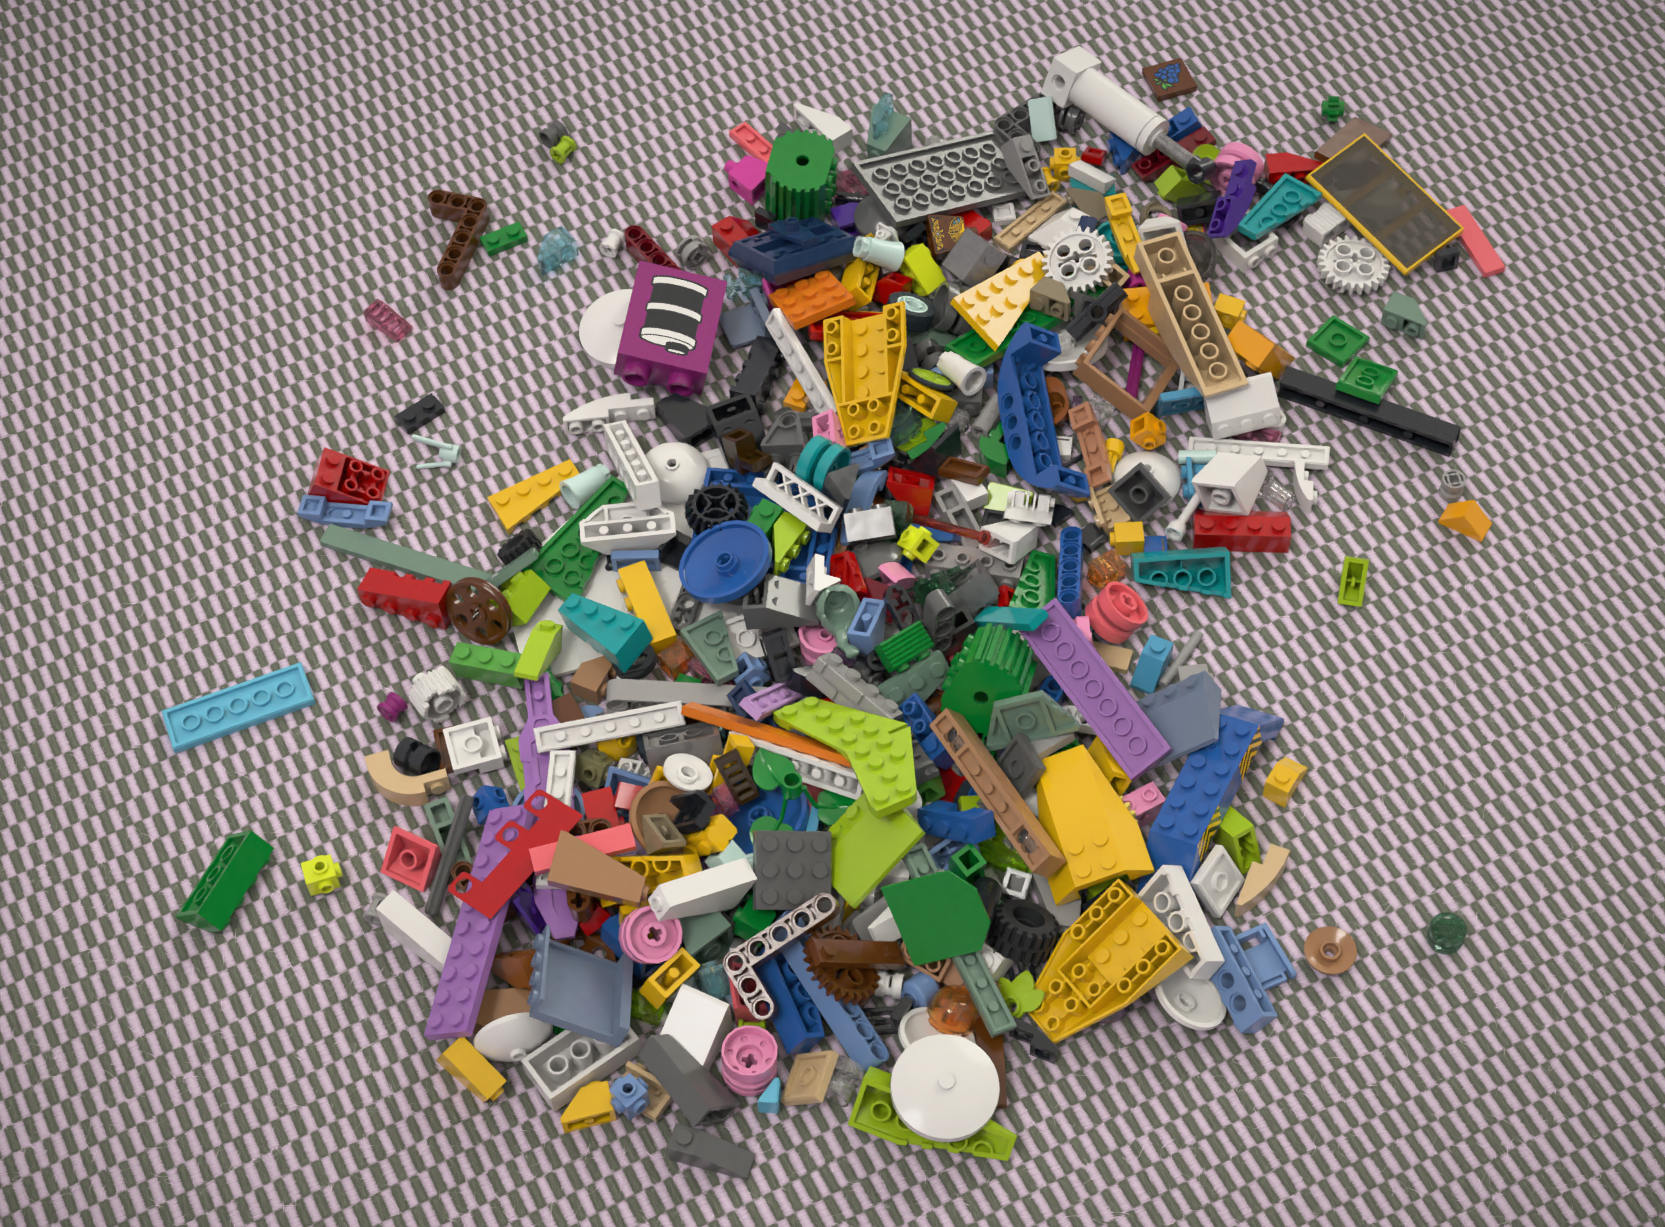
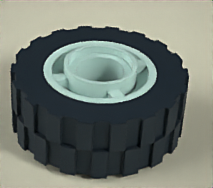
M899 291L890 294L886 305L901 301L905 302L906 331L922 333L931 328L936 309L930 301L910 292Z

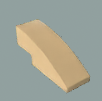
M1270 843L1263 864L1252 861L1236 903L1234 916L1240 917L1250 911L1274 888L1287 865L1289 849Z

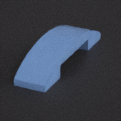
M891 436L889 439L868 443V448L851 453L850 465L854 463L859 464L857 476L880 467L895 456Z
M887 470L866 471L856 480L845 514L849 513V509L863 508V511L870 510L876 491L883 490L888 476ZM843 516L840 543L842 546H848Z
M303 495L297 514L304 519L324 525L333 524L343 528H373L388 523L393 504L392 502L372 500L369 501L368 505L327 502L325 496Z

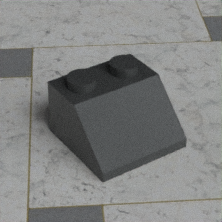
M1142 462L1138 463L1107 490L1134 522L1142 521V523L1172 498Z

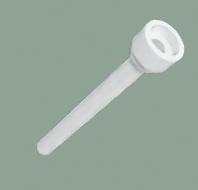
M1196 492L1180 517L1171 521L1165 529V533L1170 539L1180 541L1185 535L1186 523L1201 502Z

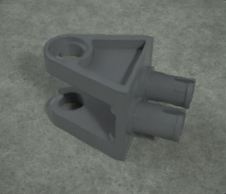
M795 411L781 413L761 442L762 452L771 455L772 464L766 467L765 479L774 462L781 464L795 474L799 457L809 442L807 436L803 434L800 417ZM788 419L795 420V422L789 426L784 425L788 421ZM778 471L774 479V482L778 481L779 473L781 472Z

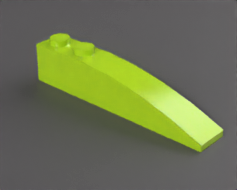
M872 1066L869 1067L858 1092L848 1122L849 1126L898 1145L907 1146V1144L919 1145L924 1149L940 1148L946 1149L951 1153L959 1154L960 1151L972 1153L973 1156L1009 1160L1017 1135L991 1119L976 1134L955 1142L933 1141L914 1133L902 1122L894 1109L890 1094L892 1074Z

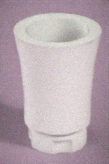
M945 351L940 355L937 368L944 376L957 385L965 395H974L983 387L987 376L984 368L969 362L952 351Z

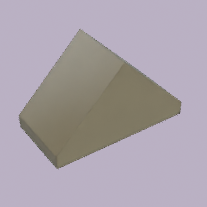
M666 814L642 816L647 855L670 854L686 846L687 841Z

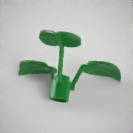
M760 748L753 763L754 782L760 789L765 791H773L779 786L782 789L783 803L778 821L774 817L763 816L753 822L750 828L751 843L753 845V831L755 830L793 831L790 825L782 822L784 821L788 800H795L802 793H804L815 809H819L818 818L827 826L835 824L856 800L825 790L819 793L818 803H816L808 792L807 786L802 785L801 775L795 772L794 765L788 758Z

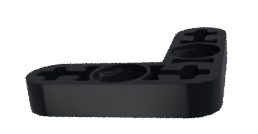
M894 584L885 589L883 600L899 631L904 630L919 620L927 631L905 588L899 584ZM892 591L900 594L897 600L890 598V595L893 594ZM903 603H905L906 606L900 608L898 611L895 609L899 606V604L902 605ZM903 611H907L912 615V622L910 624H905L901 621L900 616ZM875 649L865 656V667L871 670V672L877 673L886 669L882 661L879 662V666L878 664H872L871 661L874 659V656L876 658L879 657Z

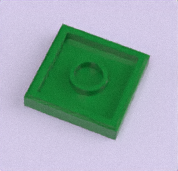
M1332 315L1306 341V347L1343 369L1369 343L1370 337L1335 315Z

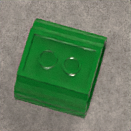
M800 129L795 130V133L787 131L784 136L780 138L775 137L765 171V209L776 214L777 220L796 217L800 221L814 217L824 222L826 214L831 213V199L835 197L837 190L838 171L836 169L838 158H835L833 141L830 138L829 141L826 140V135L821 134L819 136L816 131L809 133V130L800 132Z
M987 623L985 627H979L974 635L968 634L962 645L961 652L957 651L950 663L951 667L946 674L947 678L941 686L944 692L941 697L942 706L940 710L943 712L945 708L962 714L976 734L983 733L982 737H987L994 701L1027 694L1038 663L1033 660L1032 655L1034 651L1032 646L1028 648V641L1025 638L1022 640L1020 633H1012L1013 629L1009 627L1007 630L1002 629L1003 625L1000 624L997 627H992L993 623Z

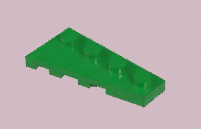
M1032 550L1008 607L1042 609L1055 598V555Z

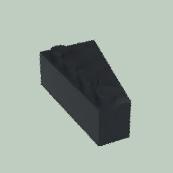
M757 335L748 353V360H744L742 364V373H738L735 378L736 386L731 385L729 389L730 398L749 392L760 418L761 415L766 413L767 399L772 397L774 391L773 383L775 380L778 381L781 363L784 364L786 360L773 338Z

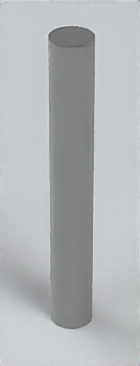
M1195 630L1158 682L1161 688L1165 689L1177 674V667L1183 666L1203 637L1201 631Z

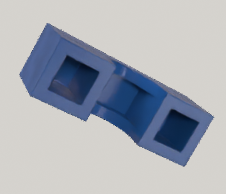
M941 800L917 809L918 824L926 835L969 844H977L996 836L992 810L974 807L958 812L956 803Z

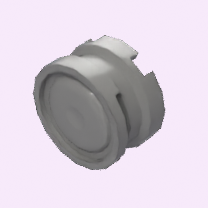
M690 235L679 243L675 255L687 269L694 270L701 267L707 261L710 255L708 251L710 248L697 235Z

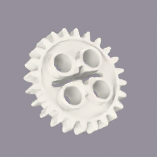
M1078 226L1076 232H1073L1070 227L1069 234L1060 231L1061 238L1053 236L1055 243H1047L1049 250L1043 251L1046 258L1041 259V262L1044 266L1042 270L1046 274L1045 277L1062 282L1068 296L1071 290L1076 292L1083 291V294H1087V289L1090 288L1095 292L1094 286L1096 284L1102 287L1101 280H1109L1106 272H1113L1111 265L1115 264L1112 257L1114 253L1110 249V242L1106 241L1104 235L1099 236L1098 230L1091 234L1089 227L1084 232H1082L1080 226ZM1087 246L1091 247L1087 251H1082V249ZM1069 252L1067 256L1061 257L1063 253ZM1090 266H1096L1093 270H1087ZM1068 272H1074L1071 276H1065Z
M1345 235L1344 240L1337 237L1335 242L1330 239L1328 245H1323L1322 250L1319 251L1316 265H1318L1317 272H1321L1320 278H1326L1325 284L1333 283L1332 289L1340 287L1341 293L1349 290L1350 295L1353 294V291H1357L1361 295L1362 290L1370 294L1371 288L1377 291L1378 286H1383L1390 269V265H1388L1389 260L1376 247H1373L1372 243H1366V238H1362L1359 241L1357 236H1354L1352 240Z

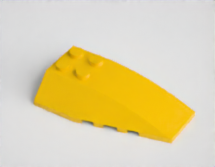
M1083 744L1041 760L1046 770L1036 783L1038 820L1066 859V862L1047 878L1056 906L1080 899L1079 890L1127 874L1131 881L1155 872L1139 825Z

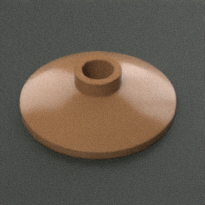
M1325 926L1315 929L1308 935L1304 944V955L1311 967L1318 972L1327 975H1338L1346 972L1353 966L1357 957V947L1353 938L1344 930ZM1331 952L1334 957L1326 956L1325 953Z

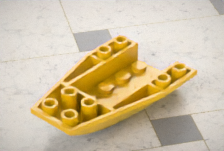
M904 301L884 305L883 314L854 321L843 315L823 320L824 364L845 443L848 447L889 439L907 347Z

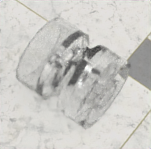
M838 1056L825 1098L838 1106L847 1107L855 1095L854 1088L857 1089L862 1084L866 1074L865 1069L848 1057Z

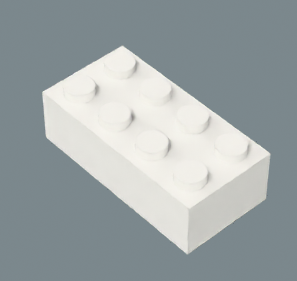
M631 1027L619 1047L564 1030L521 1059L525 1074L553 1112H556L572 1101L581 1087L587 1086V1084L593 1081H601L636 1057L642 1049L640 1040Z

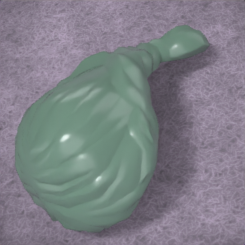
M844 584L831 585L820 594L815 605L816 615L822 627L826 628L832 636H835L836 646L844 651L846 658L853 659L859 654V649L848 643L847 632L858 611L860 600L856 592L849 586Z

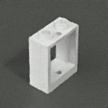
M1237 227L1226 238L1208 240L1209 243L1244 273L1250 268H1255L1261 261L1271 258L1276 253L1279 237L1270 231L1258 239L1261 242L1247 252L1243 251L1229 238L1239 232Z

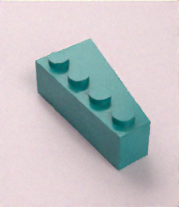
M574 593L558 609L564 623L571 632L584 642L589 643L596 652L604 655L610 663L618 666L619 670L624 674L653 640L643 619Z

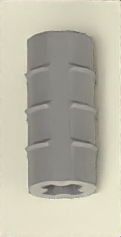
M997 394L992 395L989 401L985 403V407L980 411L979 416L975 418V422L970 428L971 434L979 440L981 435L988 438L991 430L1000 422L1001 417Z

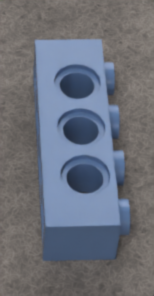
M1213 926L1211 931L1225 962L1213 974L1210 980L1217 987L1221 995V1001L1228 1008L1233 1018V1024L1240 1033H1257L1277 1018L1278 1015L1231 927Z

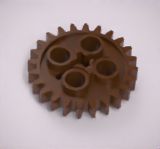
M829 924L825 928L822 926L815 930L808 937L809 939L804 943L807 947L803 949V953L807 955L803 961L810 964L806 971L813 972L814 976L811 980L819 981L818 989L825 988L827 997L830 994H834L836 1002L842 998L845 1005L850 1001L853 1005H856L858 1002L862 1004L875 993V990L879 987L877 982L881 979L876 973L880 969L815 968L808 947V943L812 939L857 940L856 933L850 936L848 928L842 932L839 925L833 929Z

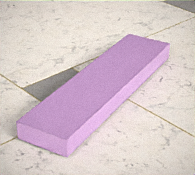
M784 681L743 698L739 705L758 721L772 715L774 711L782 709L784 706L798 702L802 699L803 695L788 689L786 686L788 681Z

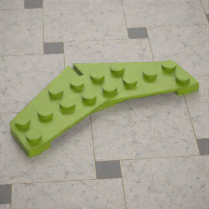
M807 697L804 700L784 706L782 709L773 712V720L780 727L788 731L796 729L836 749L850 763L867 799L870 812L877 819L906 808L917 801L910 726L908 727V723L817 699L816 697Z

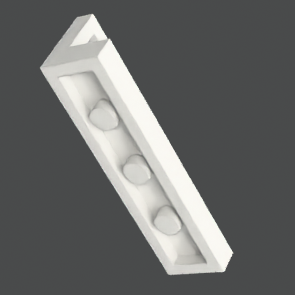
M777 462L773 463L766 479L756 477L752 484L757 490L818 532L831 533L843 509L840 505ZM778 471L782 473L784 482L779 485L773 482ZM797 483L800 494L793 496L790 485ZM814 495L816 506L810 508L807 496ZM826 506H830L833 509L829 520L824 517L823 508Z

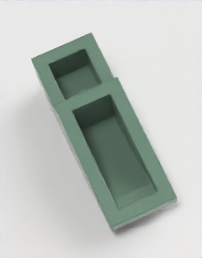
M448 796L424 805L441 854L443 853L454 819V812ZM462 837L455 863L465 860L473 865Z

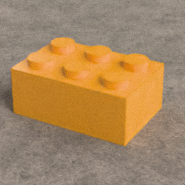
M1241 320L1237 322L1227 336L1236 357L1260 374L1271 372L1273 377L1280 380L1286 366H1290L1295 359L1294 356Z

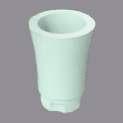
M858 236L853 248V255L855 257L881 266L891 272L899 269L905 252L902 242L886 241L869 236Z
M600 463L574 477L561 481L559 483L560 491L566 502L573 509L577 510L611 477L609 469Z

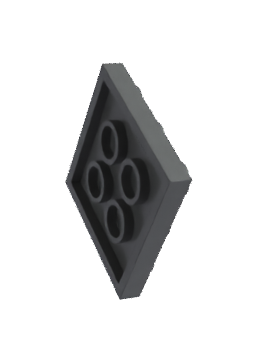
M753 831V872L757 877V881L753 884V910H795L820 893L831 895V831ZM831 900L822 902L820 910H831Z

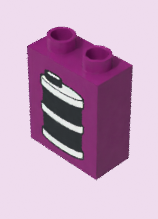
M639 260L613 374L622 376L623 381L632 386L642 387L652 383L665 386L671 394L677 393L684 397H689L693 393L702 395L727 281Z

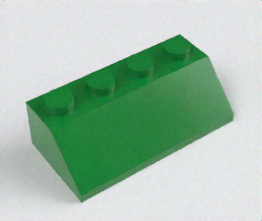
M252 830L228 835L181 907L176 918L209 933L223 931L230 924V916L234 910L238 909L244 902L245 898L243 896L246 891L256 883L258 879L257 874L260 869L269 863L271 859L270 854L274 847Z

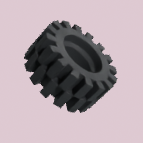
M531 529L521 530L519 534L513 535L512 539L509 538L508 542L504 543L502 548L498 550L497 555L506 566L532 547H535L540 552L539 549L542 548L543 544Z

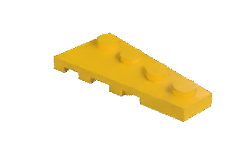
M571 459L487 497L488 502L509 535L515 531L514 527L521 522H527L531 519V515L538 509L543 510L549 505L550 500L562 495L559 487L561 481L580 473Z

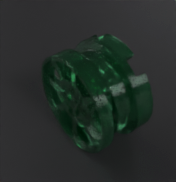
M1444 912L1436 915L1431 920L1427 932L1428 944L1434 951L1440 954L1450 955L1458 952L1463 946L1467 934L1466 924L1462 918L1453 913Z

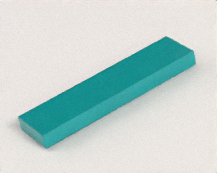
M987 606L973 620L978 628L985 627L987 623H993L992 627H997L1000 624L1003 625L1002 629L1006 630L1009 627L1013 630L1034 631L1049 615L1045 609Z

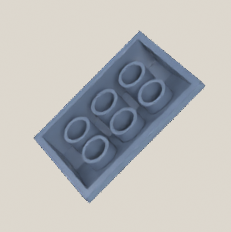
M1205 670L1198 674L1190 675L1187 679L1176 684H1170L1165 689L1148 694L1145 698L1136 701L1173 749L1171 753L1148 771L1218 741L1222 690Z

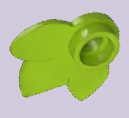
M1027 970L1019 974L1012 982L1004 977H1000L997 982L1002 985L999 991L1012 1017L1021 1019L1026 1012H1033L1038 1009L1044 1000L1045 992L1035 989L1033 976ZM1017 1004V1009L1012 1013L1011 1007Z

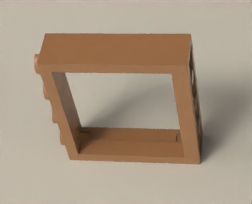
M1120 307L1114 315L1110 312L1103 322L1106 323V326L1101 325L1094 336L1097 339H1092L1084 349L1087 353H1082L1076 360L1077 368L1072 374L1133 420L1146 412H1150L1160 393L1163 392L1179 366L1163 339L1123 307ZM1113 328H1116L1164 366V369L1142 402H1139L1090 363Z

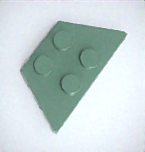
M1043 690L994 701L986 748L989 752L1006 748L1017 732L1024 733L1029 742L1079 731L1080 724L1078 720Z

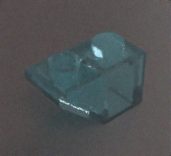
M562 225L543 236L538 255V264L542 276L550 271H554L557 267L573 260L579 255L576 240Z
M717 960L701 964V970L696 971L701 992L714 998L730 995L731 991L723 963L718 964Z

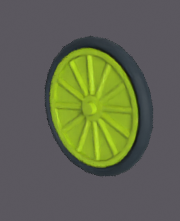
M911 367L908 370V374L912 379L925 386L943 391H949L954 388V383L949 378L935 371L920 367Z

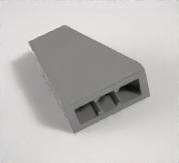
M1032 873L1031 885L1039 905L1055 916V920L1059 923L1057 937L1061 938L1062 934L1080 917L1081 898L1056 906L1047 878Z

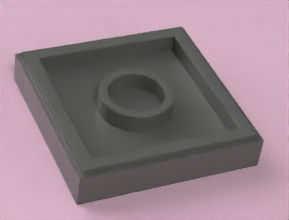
M1020 732L1015 734L996 761L1023 800L1046 770V767L1025 734Z

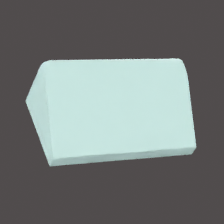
M1052 97L1028 100L1032 138L1037 142L1057 139Z

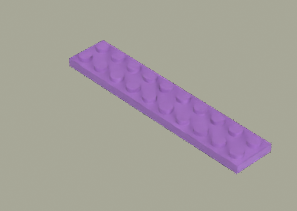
M524 804L489 810L471 875L482 882L511 851L496 841L495 835L508 821H514L528 831L530 830L534 814L526 810ZM510 827L503 832L502 836L505 841H513L518 837L519 832L516 828ZM470 880L468 882L466 892H468L472 887V882ZM511 897L491 919L465 902L462 903L424 1032V1036L427 1039L440 1040L472 1036Z

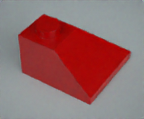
M890 466L886 486L903 510L915 517L929 515L935 476Z

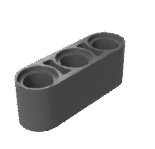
M943 589L933 590L925 599L923 623L934 643V646L931 648L933 652L936 650L941 652L947 650L951 646L956 609Z

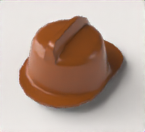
M1046 377L1045 381L1054 426L1064 427V422L1069 418L1068 410L1071 409L1062 381L1056 377Z

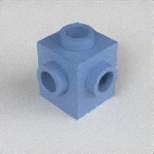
M744 651L736 659L739 676L733 678L736 685L742 680H746L750 686L762 687L771 679L766 670L768 666L762 658H756Z
M628 1073L625 1077L618 1078L612 1084L609 1090L612 1098L610 1104L617 1113H623L631 1121L650 1104L648 1096L649 1087L640 1077L636 1079L631 1073Z

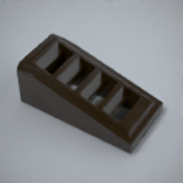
M736 748L713 760L738 806L760 796V792ZM737 760V763H735L734 765L726 769L723 768L727 764ZM740 769L742 770V771H740V772H738V773H736V774H734V775L728 777V775H730V774H732V773H734V772H736V771H738V770H740ZM746 778V780H744L743 782L733 786V784Z

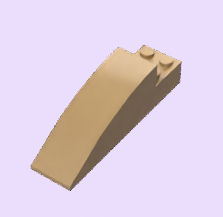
M1180 231L1137 243L1134 259L1150 293L1147 309L1164 343L1185 376L1204 398L1248 386L1245 374Z

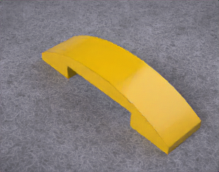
M1124 192L1104 198L1105 208L1118 249L1133 274L1141 273L1134 255L1137 243L1142 241L1131 216L1133 210L1127 195Z

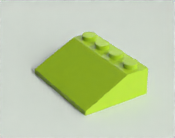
M864 793L848 807L846 812L828 830L831 831V885L854 909L858 907L925 835V832L907 808L877 819L870 812Z

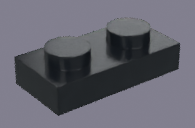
M431 393L395 415L394 418L406 434L410 435L445 413V408Z

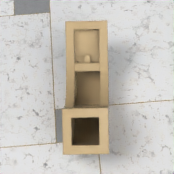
M388 750L364 756L374 787L383 797L396 804L423 806L429 803L428 795L441 794L451 789L445 768L420 776H406L394 768Z

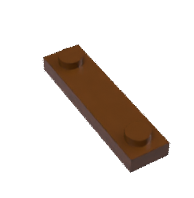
M812 939L808 943L815 968L899 970L905 965L897 941Z

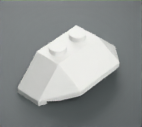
M634 502L602 505L586 519L579 522L581 545L606 555H611V551L656 550L661 544L676 536L674 512L668 511L662 506L650 511H638Z

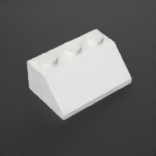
M1271 372L1246 378L1248 386L1204 398L1206 423L1213 440L1281 424L1280 406Z

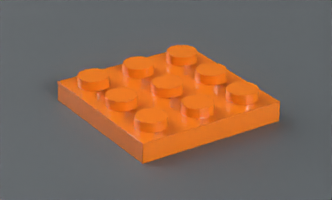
M829 270L820 271L812 277L798 280L795 284L777 289L774 293L768 295L770 303L774 308H780L794 330L856 305L855 297Z

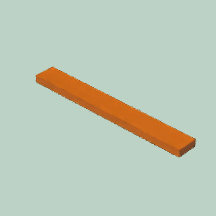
M690 702L682 706L681 714L683 716L852 768L850 763L836 749L818 740L696 702Z

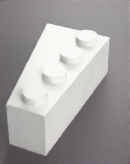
M1162 865L1138 895L1193 955L1194 958L1181 967L1190 979H1210L1225 960L1183 867L1180 865Z

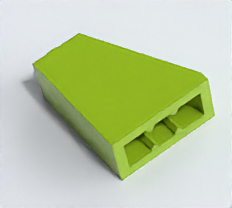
M1229 806L1212 840L1216 845H1223L1243 875L1249 871L1252 861L1262 864L1254 825Z

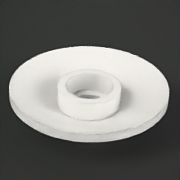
M685 753L669 756L663 765V772L667 780L675 787L689 792L697 789L704 791L710 786L713 779L709 766L693 755Z

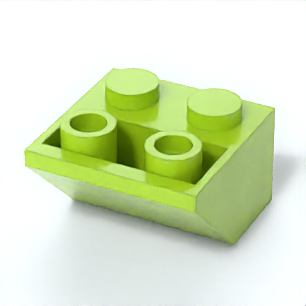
M532 570L519 571L499 585L498 590L505 596L512 611V626L516 627L527 624L551 589ZM490 599L492 605L499 608L497 602Z

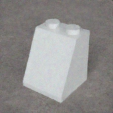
M1218 452L1191 482L1205 511L1248 516L1268 470L1260 456Z
M682 983L660 1035L669 1034L709 1071L722 1048V1043L733 1028L730 1004Z

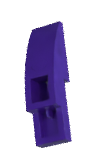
M1252 159L1234 162L1225 196L1217 198L1206 236L1208 239L1226 238L1245 216L1256 190V186L1251 182L1257 163Z

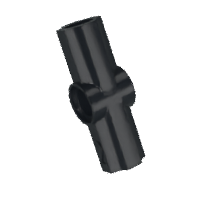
M1116 281L1113 282L1064 328L1077 342L1080 341L1128 297L1127 293ZM1094 305H1099L1102 308V315L1099 318H1093L1090 314V310Z

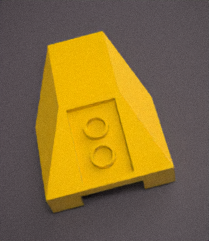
M1118 878L1062 934L1035 983V989L1045 992L1044 1000L1038 1009L1028 1012V1014L1052 1043L1056 1044L1127 1007L1194 957L1139 895Z

